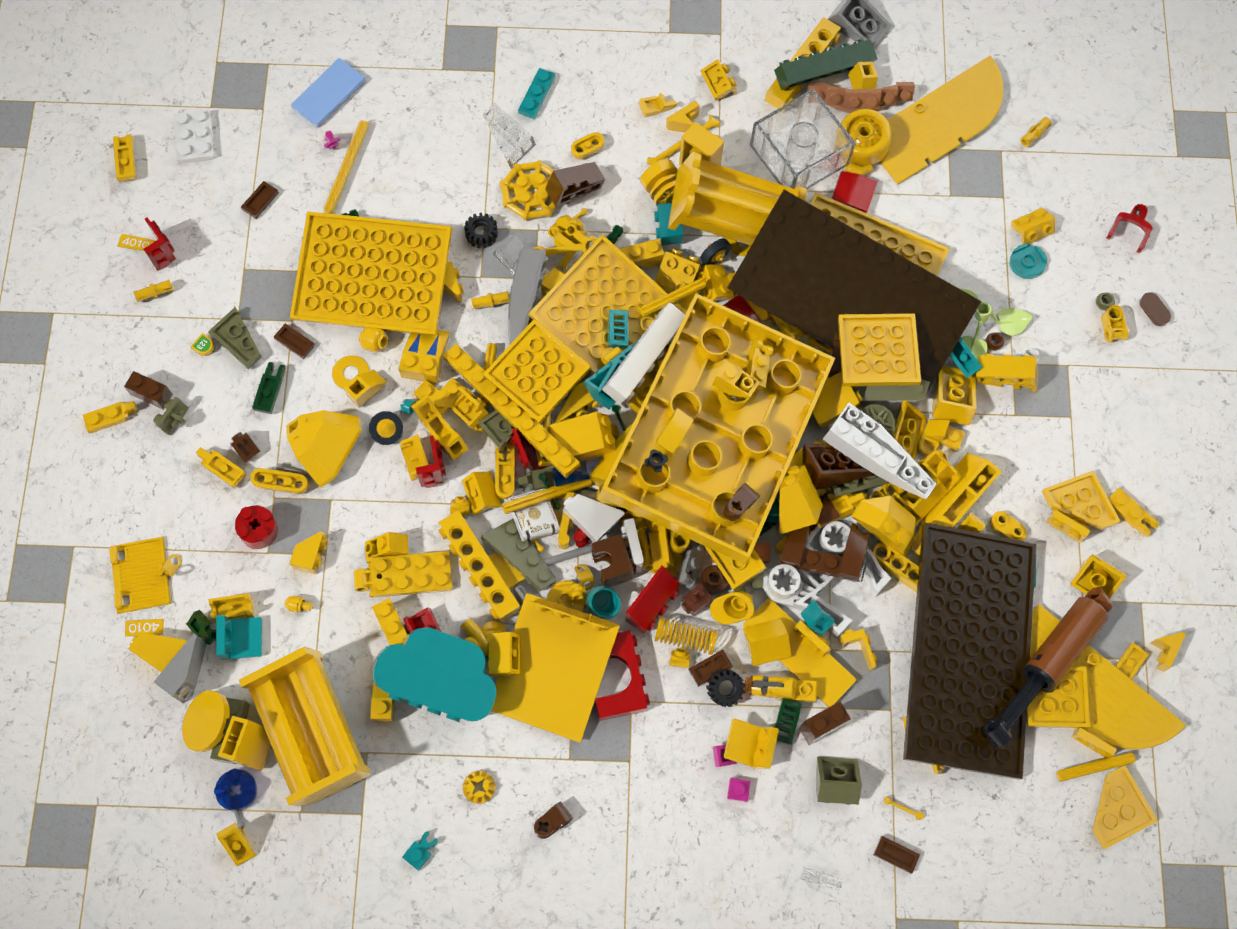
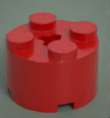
M253 505L244 507L235 520L236 533L249 548L263 549L276 539L278 533L277 522L272 513L263 506Z

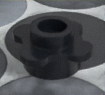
M653 449L650 451V456L645 459L644 464L647 467H652L655 472H661L664 463H667L668 458L662 452Z

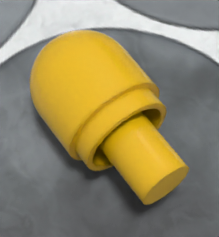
M289 596L285 600L286 609L292 612L311 611L313 608V604L307 603L302 597Z

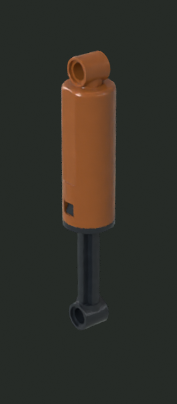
M1093 588L1085 597H1079L1022 669V673L1027 679L1026 683L998 718H992L984 724L983 731L994 746L1002 747L1011 740L1012 735L1010 731L1012 726L1039 691L1052 693L1108 621L1107 612L1112 609L1113 603L1102 588Z

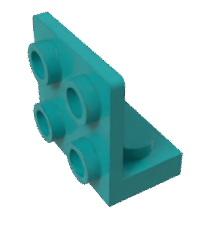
M217 615L216 655L222 660L261 657L262 619L260 617L228 619L225 615Z

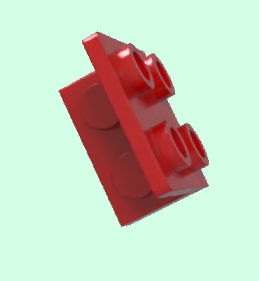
M516 428L512 429L514 435L511 436V439L518 452H520L518 456L525 469L529 468L530 471L548 467L538 465L535 447L523 436H520Z

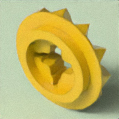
M482 770L473 771L464 780L463 793L472 803H485L495 793V781L487 772ZM484 780L482 786L486 793L480 790L475 792V786L472 782L479 784Z

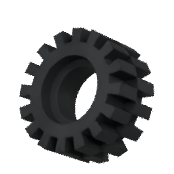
M475 213L473 218L470 216L468 221L466 220L465 237L467 242L471 243V246L474 247L477 244V248H480V245L486 248V244L490 247L492 242L495 243L498 229L497 222L492 216L489 217L487 213H485V216L482 213H479V216H477ZM478 226H485L488 232L479 235L474 230Z
M727 669L717 670L716 674L712 673L710 675L712 676L711 680L708 679L707 681L709 685H706V689L709 691L707 694L711 697L710 699L722 707H733L732 704L737 705L738 700L743 699L741 695L745 694V690H743L745 684L742 682L744 681L742 677L734 671ZM723 681H730L733 685L732 692L729 695H721L719 685Z

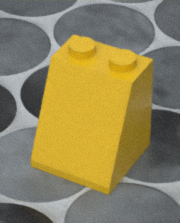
M593 412L549 425L551 435L580 462L581 466L616 450L615 439L610 427L611 421L607 414Z
M805 465L790 467L780 486V534L814 525L818 522L823 504Z

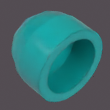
M404 399L402 401L404 404H400L401 410L408 415H412L414 410L411 406L416 401Z

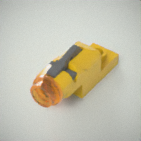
M760 675L746 677L744 690L750 696L775 698L780 701L788 699L797 702H817V681Z

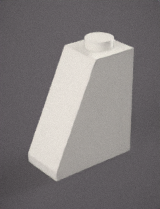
M577 494L574 498L570 496L563 503L565 505L563 512L593 542L600 541L625 515L619 509Z

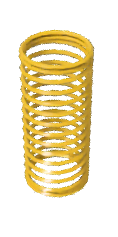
M660 617L654 641L658 642L660 637V643H662L665 635L664 643H667L669 637L670 645L674 636L673 646H675L678 638L677 646H680L682 640V648H684L687 639L686 649L689 648L691 642L690 650H693L696 640L695 652L698 649L699 643V652L702 651L705 641L704 654L709 644L708 655H713L718 630H714L713 633L712 629L709 634V629L707 628L704 635V627L701 633L700 626L696 630L694 625L691 631V624H689L687 629V623L684 624L682 630L683 623L681 622L678 628V620L673 629L674 620L671 621L669 627L670 619H667L664 629L665 617Z

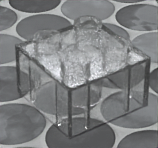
M814 89L754 122L750 140L751 148L778 184L793 189L797 186L808 189L848 166L856 144Z

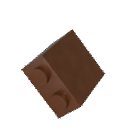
M840 701L805 720L799 729L808 745H811L844 727L851 718Z

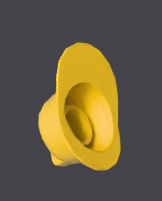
M735 590L719 596L710 605L711 616L717 622L725 625L747 620L754 614L753 596L742 590Z

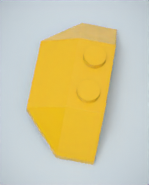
M891 496L860 500L851 517L879 541L907 557L914 543L916 518Z

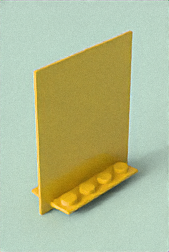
M526 593L513 633L520 634V675L497 677L495 683L496 698L491 711L580 743L620 625Z

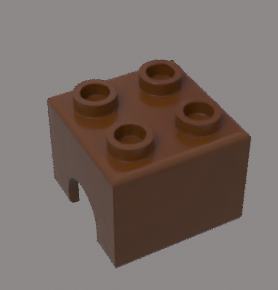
M621 534L592 543L594 563L606 561L610 564L609 567L600 570L602 585L613 587L631 581L633 573H636L633 557H629L630 547L626 538L623 539Z

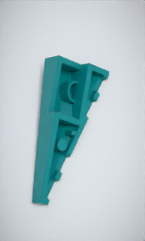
M638 340L583 383L592 398L609 410L616 401L605 393L602 388Z

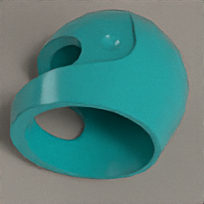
M595 586L587 595L588 610L599 618L611 619L621 609L620 596L610 586Z

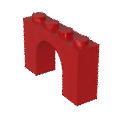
M631 630L617 633L609 657L618 659L627 665L631 673V681L627 688L618 694L596 698L599 721L646 712L647 706L650 705L648 693L644 694L643 686H646L645 677L639 671V666H642L640 654L636 655L634 647H638L636 635H632Z

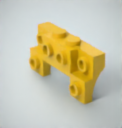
M937 450L930 454L922 463L928 470L926 473L936 483L927 499H923L910 492H907L902 498L896 492L891 495L892 498L916 518L915 526L962 478L959 472Z

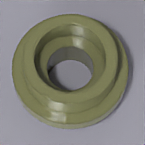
M1108 292L1099 294L1095 301L1097 307L1105 311L1115 304L1113 295Z

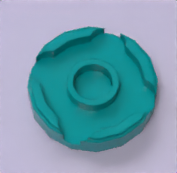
M1022 244L1013 250L1009 264L1017 276L1023 279H1033L1040 276L1045 270L1047 257L1040 247Z

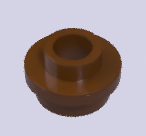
M994 332L986 337L985 342L990 350L997 351L1003 347L1004 338L1000 333Z

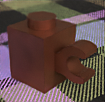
M700 583L682 597L681 606L687 614L691 613L694 617L712 603L713 597Z

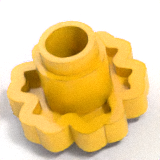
M569 215L560 216L556 223L551 226H557L560 229V233L575 244L582 242L575 236L566 233V227L569 224H575L578 230L587 236V232L583 229V222L577 217L571 219ZM572 226L569 227V231L574 233V228ZM552 229L551 233L553 235H556L557 231L555 229ZM554 239V244L557 247L565 246L557 239Z

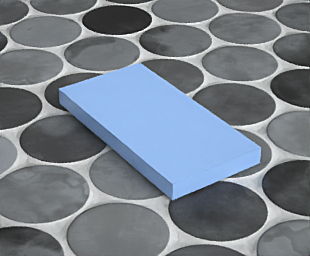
M338 58L291 104V107L318 128L366 79L350 65Z

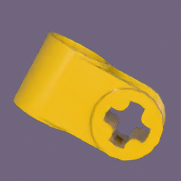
M1118 305L1110 306L1101 316L1105 340L1108 343L1118 339L1125 341L1128 339L1129 331L1123 310Z

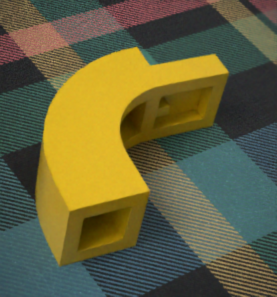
M425 395L411 406L429 435H433L435 440H439L441 449L453 461L469 450L461 436L441 416L429 396Z

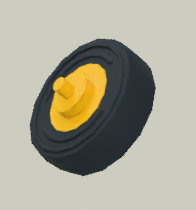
M725 238L718 239L712 244L709 243L700 257L704 265H715L719 261L722 262L723 258L731 250V244Z
M382 411L372 417L369 423V433L375 442L381 445H391L401 438L403 424L395 413Z

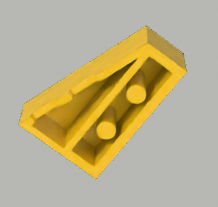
M993 354L978 355V362L983 367L976 373L978 384L1002 387V384L1013 385V389L1019 390L1020 387L1031 388V392L1037 393L1039 372L1036 357L1031 355L1019 357L1010 354L1003 356H994Z

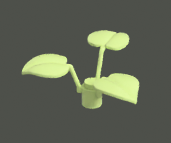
M961 289L964 292L978 299V296L974 292L967 289ZM981 302L975 312L978 325L974 338L971 336H963L961 338L978 360V355L983 356L987 353V343L984 340L978 339L982 322H987L991 316L996 324H1001L1000 329L1004 334L1016 336L1026 329L1033 316L1020 309L1005 308L999 311L997 319L991 305Z

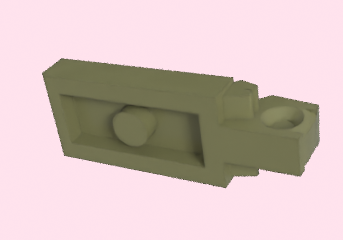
M555 467L528 472L527 476L518 477L519 488L529 487L530 490L536 491L546 489L543 481L538 478L540 473L546 475L549 487L571 481L572 478L571 475L565 478Z

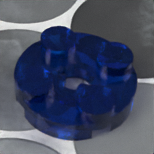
M234 768L224 773L218 779L214 794L218 803L228 811L244 810L250 807L257 797V783L254 777L247 771ZM238 785L241 786V787H240L241 793H240L239 795H238V794H234V795L230 794V793H232V789H231V788H232L233 786H236V787H237Z

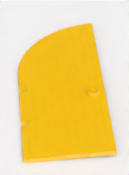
M991 55L887 119L892 130L891 146L887 155L880 163L897 184L927 167L928 164L925 160L929 159L933 163L960 146L961 143L958 139L961 138L964 142L968 141L987 128L994 120L1002 104L1004 87L1001 72Z
M1040 604L1032 611L1030 659L1060 622ZM1088 645L1073 665V667L1087 668L1090 728L1082 729L1109 745L1124 749L1151 748L1169 741L1186 727V724L1090 645Z

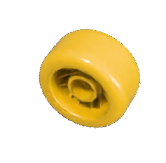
M859 109L848 114L841 121L837 133V146L841 156L847 162L859 166L874 165L880 162L887 155L891 146L892 130L890 123L881 113L872 109Z

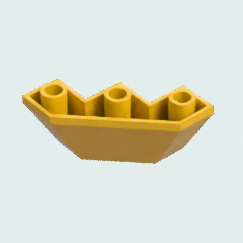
M321 410L299 415L286 425L287 439L295 457L322 488L337 477L361 434L362 427L361 418L358 416Z

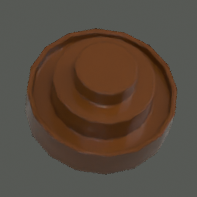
M709 565L701 572L699 581L709 594H719L726 589L728 581L717 565Z

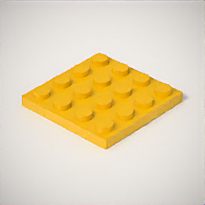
M842 314L838 316L843 386L921 384L915 314Z
M534 319L483 375L541 424L589 372L591 366Z

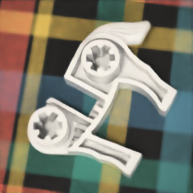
M852 514L820 528L817 526L808 538L806 549L843 557L852 523L858 525V531L863 533L870 532L851 517ZM867 547L861 575L866 580L871 594L876 597L891 578L881 568L874 553ZM778 564L765 573L763 589L768 598L775 603L802 611L812 600L816 601L824 612L834 618L835 623L829 628V631L836 639L852 622L850 618L817 596L834 579L833 576L819 574L813 579L804 570L796 569L788 564Z

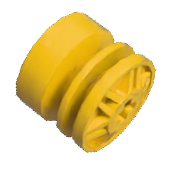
M662 159L654 163L640 177V183L646 192L650 193V197L656 206L657 204L672 203L678 170L670 159Z

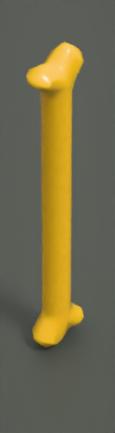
M709 115L708 122L703 125L709 130L712 127H719L720 120H716L713 115ZM681 140L658 156L648 157L647 164L653 165L678 151L681 147Z

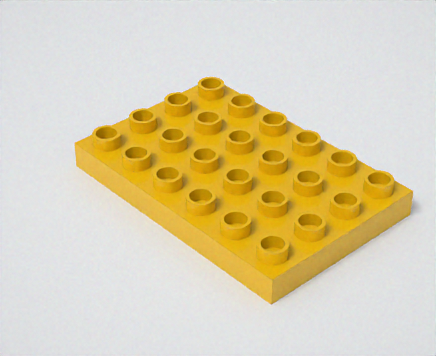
M695 293L602 487L599 497L745 564L751 556L835 358ZM756 338L761 340L764 345L773 347L766 388L761 392L755 389L750 398L728 395L712 385L726 361L747 373L751 345ZM679 408L691 417L693 422L675 451L671 453L655 440L666 427L669 418ZM653 449L662 452L668 458L667 463L663 464L661 472H655L652 467H647L644 464L645 459L650 456V451ZM744 483H747L760 497L738 520H727L724 517L723 509Z

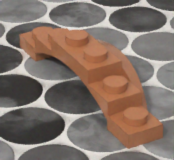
M808 82L807 102H824L825 105L846 113L859 109L880 111L890 105H896V101H912L915 84L914 82H896V85L883 88L848 89L826 85V82Z

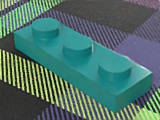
M542 68L538 69L518 109V114L535 120L555 79V73Z

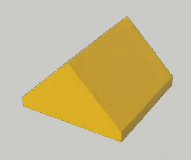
M1091 554L1083 561L1070 585L1084 594H1087L1093 588L1100 587L1110 599L1127 575Z
M781 618L742 628L753 667L792 657L789 635Z

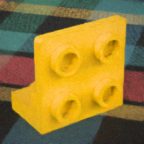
M736 718L732 719L724 758L755 769H770L779 729L759 727Z

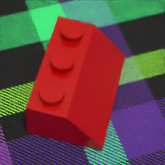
M661 565L626 611L625 621L643 634L647 630L649 632L653 630L657 624L656 618L659 615L663 616L669 608L667 606L669 601H674L680 593L678 590L680 583L664 566Z

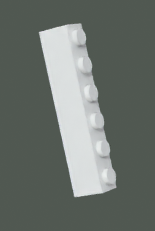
M671 302L663 307L602 390L619 404L624 400L628 402L635 394L633 389L639 387L645 380L643 377L645 373H650L654 368L655 364L653 362L656 359L659 360L665 353L664 347L672 343L673 335L678 331L685 314Z

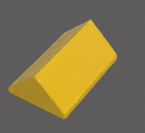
M904 400L897 412L895 430L892 437L915 460L927 417L907 400Z

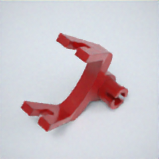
M1137 204L1131 210V213L1120 212L1116 216L1106 239L1109 240L1113 236L1120 221L1132 223L1140 227L1145 233L1136 251L1140 253L1144 249L1153 229L1152 225L1144 220L1148 213L1147 207L1143 204Z

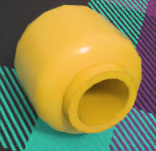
M366 327L359 334V342L364 350L377 353L386 348L388 337L385 331L380 328Z

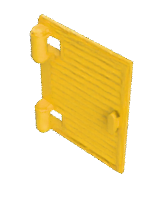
M163 536L110 546V562L112 563L115 589L114 601L117 614L171 604L168 575L160 571L166 562ZM125 551V559L119 560L118 552ZM129 596L130 604L123 605L122 597Z

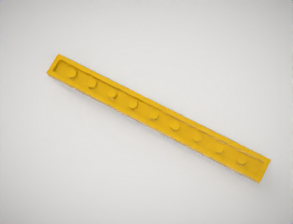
M455 344L442 355L444 360L516 428L565 478L581 466L580 462L539 422L483 375L485 370L458 344Z

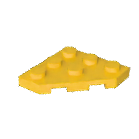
M1094 471L1044 488L1041 491L1050 509L1057 510L1064 515L1097 529L1103 530L1120 522Z
M1072 666L1052 693L1041 691L1027 707V727L1090 728L1087 668Z
M1126 765L1105 775L1092 832L1102 849H1106L1158 822Z

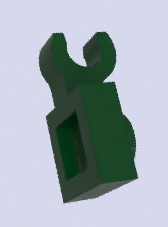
M200 609L194 611L186 625L193 633L200 638L203 637L204 641L211 645L213 640L216 641V630L210 628L212 623Z

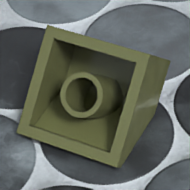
M817 757V801L859 805L862 782L858 759Z

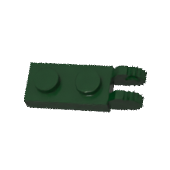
M268 363L252 405L254 411L272 414L283 381L285 365L281 364L276 376H273L274 363Z

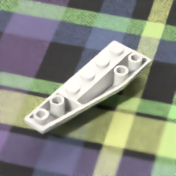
M851 403L847 404L823 438L828 444L870 472L923 499L928 498L936 485L932 478L881 424Z

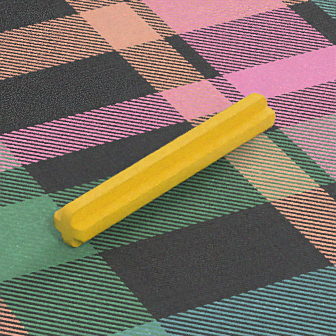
M700 278L642 306L639 311L643 317H646L662 309L669 302L673 304L704 289L706 282L703 278Z
M1130 752L1058 770L1056 775L1061 782L1133 764L1136 762L1134 754Z

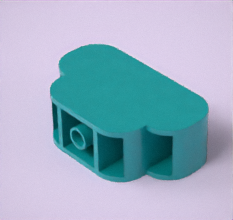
M432 628L416 629L406 636L402 645H389L383 648L376 656L371 674L374 684L381 691L389 693L388 698L402 702V699L409 700L408 705L421 709L422 705L428 707V712L439 716L441 712L446 713V718L460 722L461 719L478 721L485 718L490 713L496 698V686L493 680L483 673L485 656L481 648L472 642Z

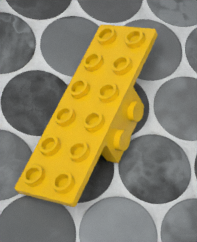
M768 598L754 612L751 618L743 623V627L781 618L789 635L792 657L779 661L799 680L817 681V697L829 708L854 684L856 678L828 653L830 647L822 636L818 637L813 632L814 630L808 627L806 622L803 623L800 620L796 623L774 601Z

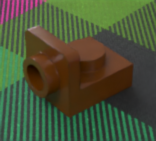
M239 432L231 438L233 441L230 445L244 462L260 452L246 432L244 434Z

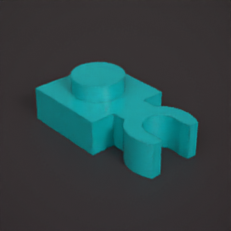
M428 831L422 835V842L420 844L414 841L402 856L404 860L418 871L432 855L428 851L429 847H434L438 843L437 838L431 843L427 842V836L430 834Z

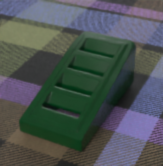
M788 699L781 700L774 728L790 734L789 737L778 734L777 741L792 745L802 707L801 703ZM786 706L796 710L795 712H791L788 710H784V708ZM787 715L794 718L792 721L789 719L782 718V716ZM780 723L791 725V729L780 726Z

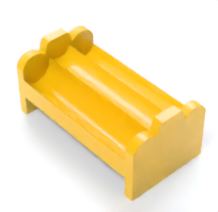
M692 152L677 171L668 228L675 230L680 224L752 245L782 191L785 189L805 201L807 189L801 186L793 189L703 160L701 159V154Z
M305 646L239 679L241 687L247 688L250 691L291 793L290 796L286 797L289 806H309L315 804L327 796H332L351 787L353 783L371 774L369 767L363 762L322 664L323 657L321 652Z

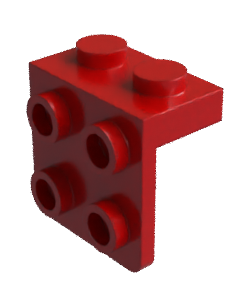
M146 217L144 220L157 240L143 250L156 270L159 271L176 260L173 254L175 250L166 235L161 232L157 223L154 220L150 221Z
M433 435L430 436L435 464L416 467L420 485L425 488H431L436 486V484L444 483L443 476H446L439 440H435Z

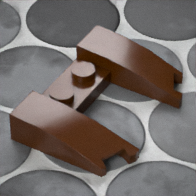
M855 523L851 525L843 557L806 549L812 525L788 532L780 559L781 564H788L796 569L859 582L870 534H862L857 530L858 525Z

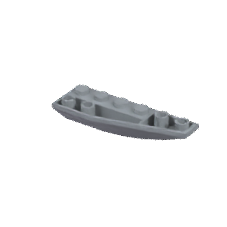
M522 248L519 252L508 306L509 345L531 323L532 318L528 314L531 312L532 307L535 306L536 291L541 286L544 276L541 275V271L546 267L548 257L545 256V250Z

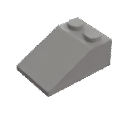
M841 0L828 17V20L840 26V32L854 41L871 39L874 49L892 26L868 0Z
M193 633L154 683L182 703L185 700H189L193 696L207 643Z

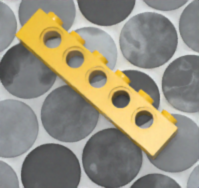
M823 17L790 62L802 55L809 57V54L819 51L823 53L824 50L832 47L833 44L836 45L841 37L839 35L841 27ZM776 78L766 92L765 101L783 111L786 106L789 107L792 104L794 95L799 94L804 85L801 84L787 88V91L781 90Z
M459 510L439 521L440 529L438 531L443 539L447 538L449 540V549L453 555L457 554L461 559L458 563L463 571L468 570L471 576L468 578L474 588L478 586L481 593H479V596L484 604L488 602L491 606L489 611L495 620L499 619L502 623L520 612L521 607ZM456 532L463 534L459 539H454L453 535ZM464 549H473L470 555L463 554ZM474 565H483L480 571L473 570ZM486 580L494 582L491 587H485L483 583ZM496 596L504 597L503 602L499 604L493 602Z

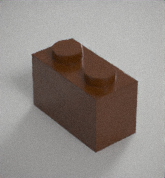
M135 371L132 372L124 385V388L130 395L162 410L166 400L170 399L173 394L166 385Z

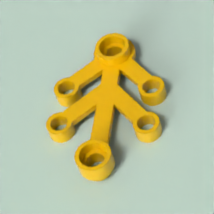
M573 223L566 227V233L575 236L582 243L575 244L560 233V229L557 226L549 228L548 235L551 238L557 239L565 246L551 248L536 246L533 248L545 250V256L566 253L561 262L555 266L558 269V266L561 265L563 267L562 273L566 272L567 265L576 252L583 251V255L590 248V242H595L598 239L595 236H585ZM570 226L574 228V233L569 231ZM552 229H555L557 231L556 235H553L551 233Z

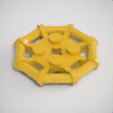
M542 160L514 164L511 171L499 183L504 202L503 207L519 215L525 221L544 216L550 217L556 209L553 202L549 206L546 205V201L550 197L545 188L550 177L547 179L540 173L542 170L551 176L554 169L542 163ZM535 169V173H523V171ZM516 175L519 176L515 184L510 183ZM530 188L537 189L535 191V194H531V192L528 190H530ZM509 190L514 191V198H510ZM516 204H523L525 209L519 208ZM536 208H541V209H542V210L530 211V209H536Z

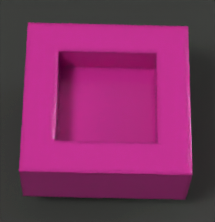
M726 745L713 746L715 767L737 764V762L724 758Z
M730 778L727 799L748 802L751 781Z

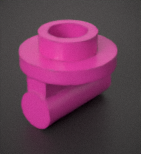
M327 131L324 136V140L327 143L324 147H329L330 150L339 146L338 142L341 139L339 137L334 139L333 133Z

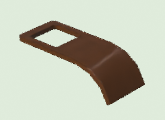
M823 494L824 498L821 499L823 506L818 519L820 526L840 517L826 494Z

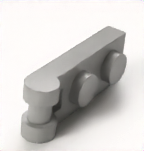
M691 539L685 550L677 580L681 584H685L690 590L698 585L697 576L706 549L704 545Z

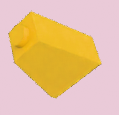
M140 633L131 640L128 649L162 672L187 640Z

